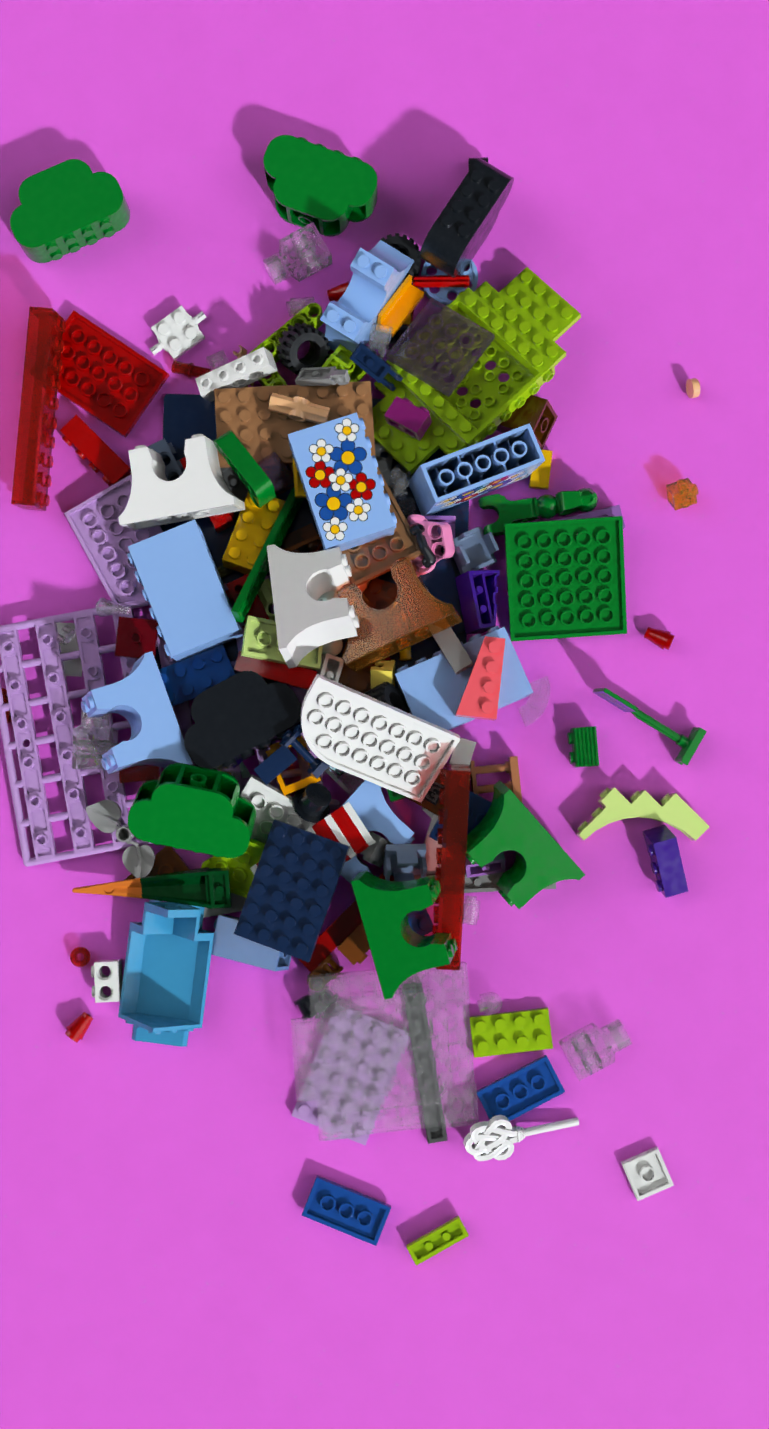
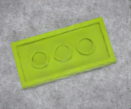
M548 1008L469 1017L474 1058L553 1049Z

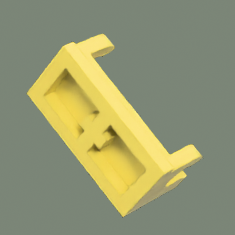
M395 660L375 661L376 666L370 669L371 689L384 682H389L395 686Z

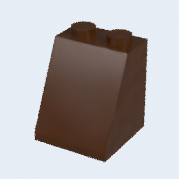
M531 395L525 404L513 411L511 417L507 421L500 423L496 430L505 433L530 423L542 450L558 416L547 399Z

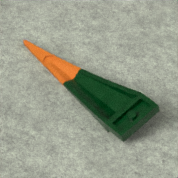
M229 867L199 868L77 887L72 890L74 893L143 898L210 909L231 908L232 905Z

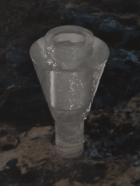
M100 598L95 606L96 612L100 617L119 613L129 615L131 613L130 607L120 606L106 598Z

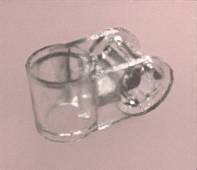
M373 322L368 347L376 354L375 349H377L380 354L379 356L383 359L388 353L393 327Z

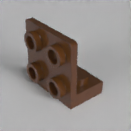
M311 523L287 534L281 549L294 553H311L318 551L322 543L319 534L317 535Z

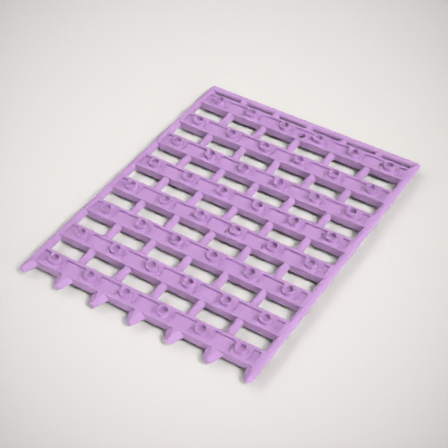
M228 583L223 584L224 587H225V590H228V587H227V585H226V584H228ZM145 599L0 626V656L2 661L0 673H4L9 702L4 704L0 683V731L23 864L26 867L135 846L127 844V842H120L116 838V830L111 833L113 843L95 846L91 820L86 812L88 802L83 776L101 773L105 800H112L119 805L122 811V816L119 819L121 826L127 824L128 808L132 806L134 799L127 800L122 770L108 774L107 770H104L101 759L104 753L117 745L115 731L131 728L128 720L113 723L112 713H109L102 717H91L92 727L75 730L70 699L84 697L90 690L106 686L101 654L115 652L116 643L104 646L99 645L94 616L112 613L117 638L119 617L134 618V608L150 606L149 602ZM233 600V601H230L232 607H233L234 604H235L234 600ZM274 605L270 606L272 614H274ZM74 620L79 650L61 654L56 623ZM239 622L240 627H241V629H242V632H243V634H244V630H243V627H242V626H244L245 623H244V622H243V623H240V622ZM35 627L40 658L23 661L18 630ZM158 634L157 645L161 667L164 668L177 661L167 656L163 646L166 642ZM243 636L236 639L238 652L242 651ZM120 657L124 678L129 675L134 663L139 658ZM80 658L86 689L68 692L63 661ZM230 661L234 669L236 661ZM42 665L47 696L30 699L25 668ZM287 685L294 691L302 706L308 690ZM189 701L172 707L183 739H185L187 730L193 725ZM49 703L54 734L36 737L31 707ZM5 711H10L15 742L10 741ZM94 735L99 766L82 769L76 738ZM26 739L30 741V745L28 747H25L23 745V742ZM55 742L61 773L43 776L38 745ZM269 747L264 750L260 748L256 750L259 764L268 758L266 751L270 750ZM309 748L310 753L313 755V757L318 758ZM14 749H17L22 780L17 781L12 753ZM298 752L299 768L283 771L281 773L283 779L301 776V779L310 776L306 772L310 768L309 764ZM152 765L139 766L142 784L153 779L159 780L162 773L161 767ZM239 765L236 768H221L220 771L232 772V776L235 773V779L239 783L241 794L250 777L242 779ZM328 768L321 774V779L323 775L331 772ZM277 778L269 783L281 790ZM62 780L67 811L50 814L45 783ZM19 788L24 789L29 819H24ZM331 799L329 803L330 810L340 808V802ZM69 819L74 850L57 853L51 822ZM29 826L35 853L34 858L30 857L25 828ZM132 838L133 841L139 843V846L152 844L138 838Z

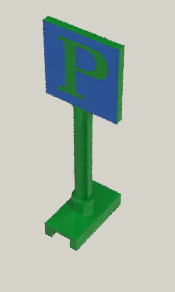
M598 688L593 691V693L624 712H631L640 721L675 741L676 745L682 748L675 759L680 765H688L707 732L700 727H694L688 737L683 734L679 735L610 690Z

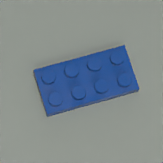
M224 644L159 669L172 707L195 699L203 691L235 675Z
M547 1055L476 1091L489 1119L497 1115H504L510 1121L565 1092Z
M317 1175L302 1216L376 1246L391 1205Z

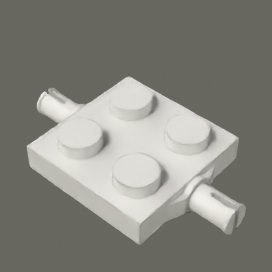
M181 305L152 326L151 330L159 342L150 348L153 355L155 356V354L164 349L175 361L204 340L205 336L198 327V323L207 318L203 311L192 317Z

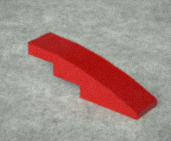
M241 651L238 653L234 670L239 672L253 671L262 678L306 690L309 689L318 673L303 667L288 668L287 664L241 656Z

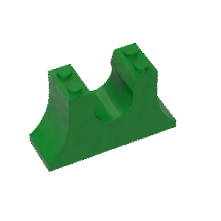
M500 780L493 785V800L488 812L482 821L459 842L463 847L461 852L473 865L477 863L480 867L492 862L503 851H515L516 858L513 866L503 873L496 884L501 889L498 892L511 907L515 904L518 909L523 907L542 889L553 883L568 879L580 880L585 876L583 871L516 795Z
M368 871L358 873L351 881L384 999L393 998L400 984L410 976L423 970L450 964L457 951V943L455 939H452L450 933H436L431 936L419 935L411 929L408 923V913L422 911L433 905L439 896L441 887L439 881L435 880L434 875L410 881H389L378 878Z

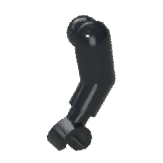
M421 524L413 525L409 531L416 536V542L424 557L422 559L423 566L429 568L435 564L436 557L430 549L425 536L422 535L425 531L424 526Z

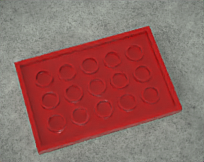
M74 310L30 371V374L125 438L169 377L166 371Z

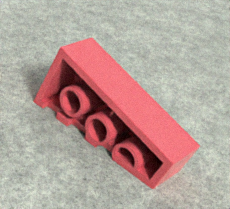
M485 636L455 716L492 721L497 719L505 638Z

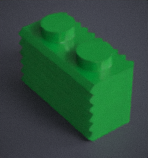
M596 726L571 728L570 733L567 734L568 744H572V752H569L570 764H573V768L599 766Z

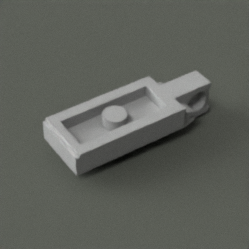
M336 366L302 368L295 379L296 385L300 386L346 385L350 381L348 370H338Z

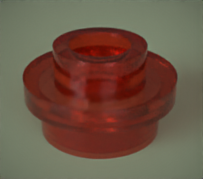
M84 947L75 948L70 955L72 964L77 967L87 965L90 961L88 949ZM79 953L84 955L83 960L78 959Z

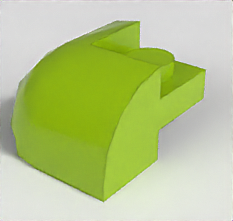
M341 344L322 366H336L338 370H348L349 382H358L366 374L363 369L350 359L353 352Z

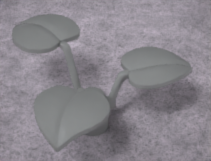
M102 800L87 806L86 812L96 828L104 833H112L116 830V838L120 842L135 845L125 849L122 855L123 864L136 878L146 877L155 863L154 851L149 845H141L139 847V843L132 840L135 836L129 830L128 823L121 826L119 819L122 816V811L119 805L112 800Z

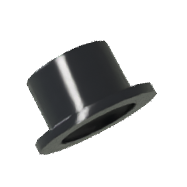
M311 783L306 788L297 791L292 798L294 811L305 821L318 823L327 817L330 812L331 794L322 784Z

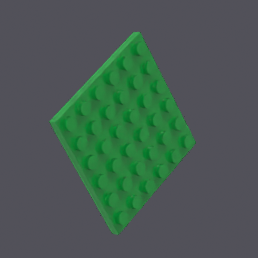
M622 516L504 524L511 641L627 634Z

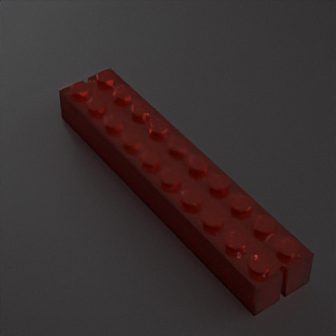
M29 308L11 504L27 510L46 511V506H49L50 502L48 487L51 486L50 468L53 466L51 453L55 447L53 432L57 427L55 411L59 407L57 391L60 390L61 386L59 371L62 370V360L60 358L61 352L64 351L62 336L66 331V322L53 308Z
M446 763L444 769H440V781L443 784V789L439 788V801L442 804V808H438V820L441 828H437V840L440 848L436 847V860L439 867H435V879L440 883L441 892H439V896L435 901L437 906H433V918L436 925H432V935L436 933H450L452 939H455L457 943V951L451 963L436 967V969L460 970L471 773L468 764Z

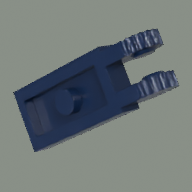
M363 342L358 345L350 356V359L391 391H394L396 387L392 382L385 379V376L389 373L397 381L401 382L403 379L397 371L392 369L390 364Z

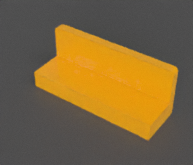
M410 274L378 314L377 328L392 338L424 297V292L412 285L413 276Z

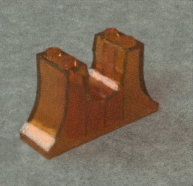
M409 557L399 558L394 564L390 565L392 579L397 584L398 593L395 601L387 608L373 609L371 601L355 583L346 584L341 587V590L337 591L339 598H347L349 605L354 606L355 614L359 619L358 636L348 638L347 648L342 656L345 664L355 673L434 634L463 622L460 614L452 604L442 602L428 592L417 567Z

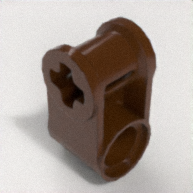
M331 953L309 973L307 984L311 989H321L344 969L343 966H339L335 962ZM313 975L321 977L322 981L319 985H313L310 982V978Z

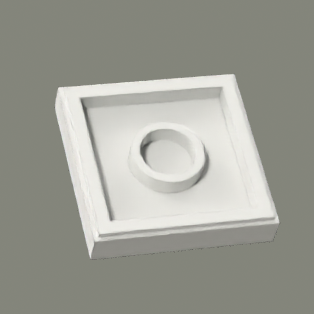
M657 1146L621 1161L637 1201L674 1186Z

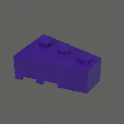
M500 570L467 571L455 578L466 634H481L496 626L497 604H495L496 593H498L496 584Z
M665 825L642 831L651 858L652 871L657 878L655 884L658 892H662L666 898L688 892L676 836Z

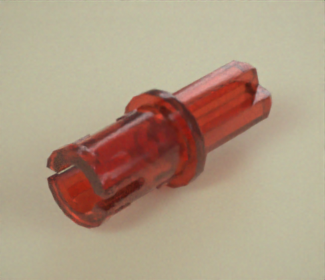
M176 360L173 361L171 369L172 373L188 376V378H192V376L199 377L211 371L208 368L194 366V363L188 364Z

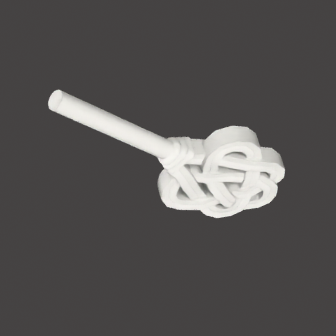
M497 1115L489 1121L473 1124L470 1132L465 1136L463 1144L466 1151L478 1161H487L492 1158L505 1160L514 1152V1143H519L526 1136L579 1125V1120L575 1117L523 1128L520 1126L512 1127L510 1120L506 1116Z

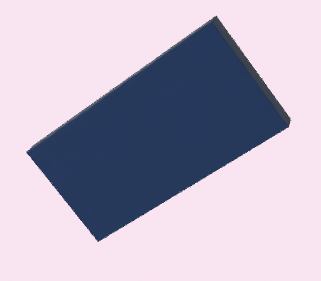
M450 558L442 559L436 563L435 568L431 572L419 576L457 635L466 631L455 580L456 577Z

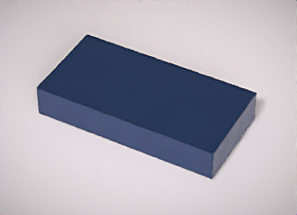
M281 746L253 770L268 785L293 764L297 758L288 747Z

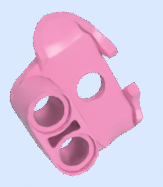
M412 514L407 517L410 527L418 524L424 526L425 531L422 535L425 536L430 549L436 557L435 564L429 568L424 567L422 564L423 555L412 560L418 575H424L431 572L437 562L442 559L451 558L454 555L455 546L451 526L447 522L428 521L419 514ZM438 527H440L441 530L440 535L438 534ZM442 546L444 547V554L441 551Z

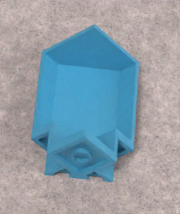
M149 899V902L144 903L142 922H130L118 1017L126 1020L128 1024H134L133 1040L184 1047L188 1043L189 1031H193L194 1028H202L214 937L213 932L202 929L205 907Z

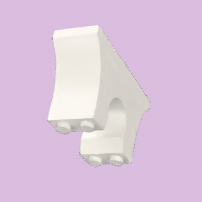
M195 434L191 436L192 438L185 439L184 454L186 457V468L183 474L173 481H168L166 478L165 464L161 454L148 448L146 445L135 446V449L128 450L132 486L127 506L118 517L119 525L138 530L245 510V503L229 490L221 473L217 448L214 442L203 434Z
M275 544L268 545L267 554L278 648L288 668L297 667L299 662L308 653L319 646L332 641L358 636L359 619L355 614L354 606L349 605L347 598H332L327 601H318L324 593L340 590L350 585L351 567L348 565L346 554H342L340 547L311 553H294L285 551Z

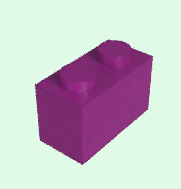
M396 396L384 414L387 424L419 441L432 423L430 412L422 406L417 407L409 399H401Z

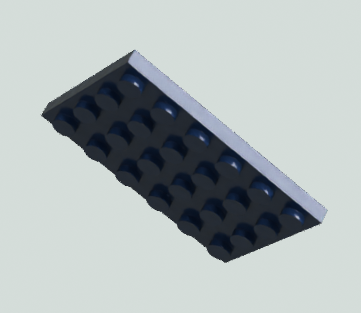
M274 819L234 934L310 962L350 846Z

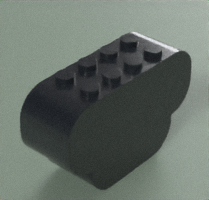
M481 158L477 159L428 232L421 248L420 258L453 278L458 274L461 275L493 228L499 211L510 193L514 178Z
M253 671L239 672L203 691L194 699L191 706V714L195 724L186 732L184 739L185 748L191 760L199 767L219 770L223 767L229 769L238 764L236 762L238 759H248L255 755V750L268 748L272 745V741L276 739L283 740L281 738L283 734L288 730H292L301 721V703L289 686L283 683L267 684L258 673Z

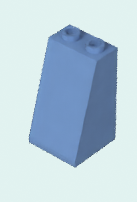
M218 915L214 923L215 932L211 955L272 971L289 970L291 955L235 935L234 932L239 918L229 915Z

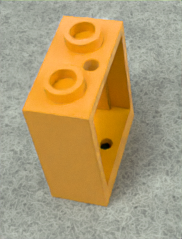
M298 736L296 739L310 752L304 736ZM280 742L269 746L270 750L266 751L268 757L281 747ZM282 774L276 777L283 795L303 789L311 783L322 781L321 777L317 779L309 776L286 786Z

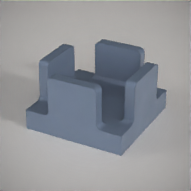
M476 527L453 539L455 553L452 557L460 574L467 571L481 570L497 562L494 552L499 550V547L491 532L484 535L482 528Z
M387 844L385 846L383 876H385V880L390 881V875L394 877V881L414 880V875H421V878L426 877V844Z

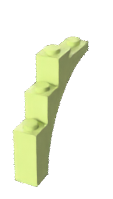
M607 787L599 795L601 798L598 802L603 806L602 809L598 807L591 814L593 818L588 823L584 821L577 828L579 832L576 835L581 840H585L596 830L609 823L639 817L666 823L681 831L689 839L696 841L710 826L676 793L666 794L660 800L662 803L660 805L646 790H641L640 792L637 790L629 798L631 800L629 802L615 787L610 789Z

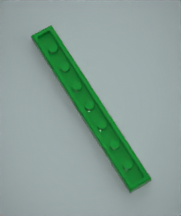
M294 485L231 610L236 622H244L268 574L267 546L275 544L277 547H281L304 498H295Z

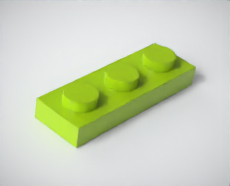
M458 1215L407 1244L406 1248L415 1264L418 1265L468 1237L469 1234Z

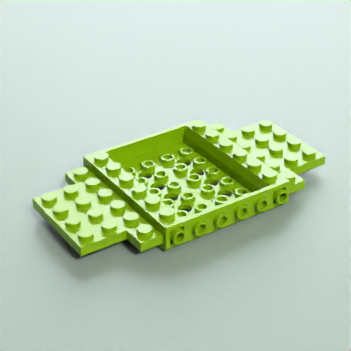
M528 267L520 272L500 292L494 289L487 281L474 292L468 287L464 292H460L453 302L447 304L441 313L430 319L422 330L417 331L408 343H404L394 356L392 355L386 360L392 366V369L397 371L403 379L401 382L397 381L389 373L385 376V379L392 382L396 387L394 391L389 390L382 383L377 381L374 383L375 388L385 396L372 408L374 439L410 474L439 448L448 455L482 442L487 435H491L496 431L500 423L507 421L513 411L521 408L531 395H535L545 382H549L554 377L555 366L566 357V351L555 341L581 318V314ZM466 337L470 340L466 346L459 344L461 338ZM476 349L483 351L482 356L479 358L472 356V352ZM489 361L496 363V367L492 370L485 368ZM434 363L442 365V368L437 372L431 370V366ZM500 374H508L509 379L506 382L499 381L498 377ZM447 375H452L455 377V380L447 384L444 382V378ZM461 387L468 389L467 394L464 396L457 394V390ZM396 396L401 399L407 398L413 405L417 407L422 406L430 412L432 423L420 441L387 424L384 414ZM472 400H480L481 405L478 408H472L470 406Z

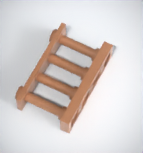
M517 756L508 757V761L505 764L475 767L474 761H471L467 777H471L472 792L477 795L494 792L493 785L477 786L476 774L506 771L510 775V781L503 784L522 802Z

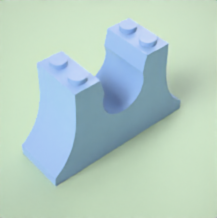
M382 240L369 251L360 247L350 265L353 275L346 291L337 302L334 300L329 302L320 318L326 325L324 337L328 339L329 342L327 344L330 346V349L335 351L341 344L351 352H354L361 342L367 345L377 327L378 314L402 284L414 263L413 259Z
M152 651L143 654L134 663L131 672L126 678L116 683L90 690L82 698L81 707L83 712L87 713L88 718L117 713L125 717L131 726L129 741H122L102 755L101 763L108 774L142 765L162 768L174 763L193 765L185 748L180 727Z
M365 780L344 803L349 802L368 832H380L393 844H410L415 839L412 837L414 832L392 812L386 803L381 786ZM356 854V856L344 863L340 875L351 884V881L359 872L368 871L371 874L373 873L366 864L359 860Z

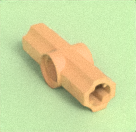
M272 393L268 411L287 415L290 419L299 422H305L306 420L321 424L328 421L330 408L310 403L308 399L295 396L291 398Z

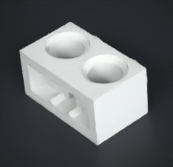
M121 959L98 960L94 962V966H91V976L94 978L95 986H92V997L95 998V1003L119 1002L122 990ZM103 966L110 968L109 976H105L102 973ZM104 986H108L111 989L110 996L104 995L102 991Z

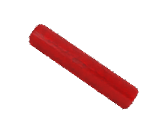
M450 275L413 277V286L417 288L469 287L470 284L468 275H457L455 278Z

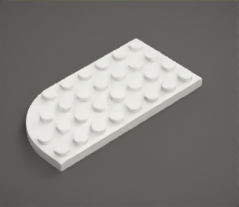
M319 674L316 675L310 685L301 707L300 720L304 738L309 748L319 759L334 768L418 802L423 801L461 739L454 732Z

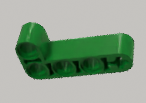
M231 430L213 441L219 453L248 488L250 497L258 508L276 498L271 480Z

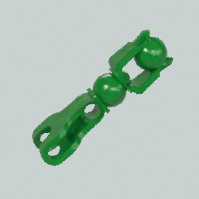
M582 488L578 491H561L555 494V497L545 494L538 499L535 497L510 501L500 494L481 497L478 500L480 508L493 509L499 515L496 522L486 525L483 529L484 535L491 532L493 537L504 535V524L539 519V516L544 519H550L556 514L561 517L578 511L589 512L598 503L597 494L590 488Z

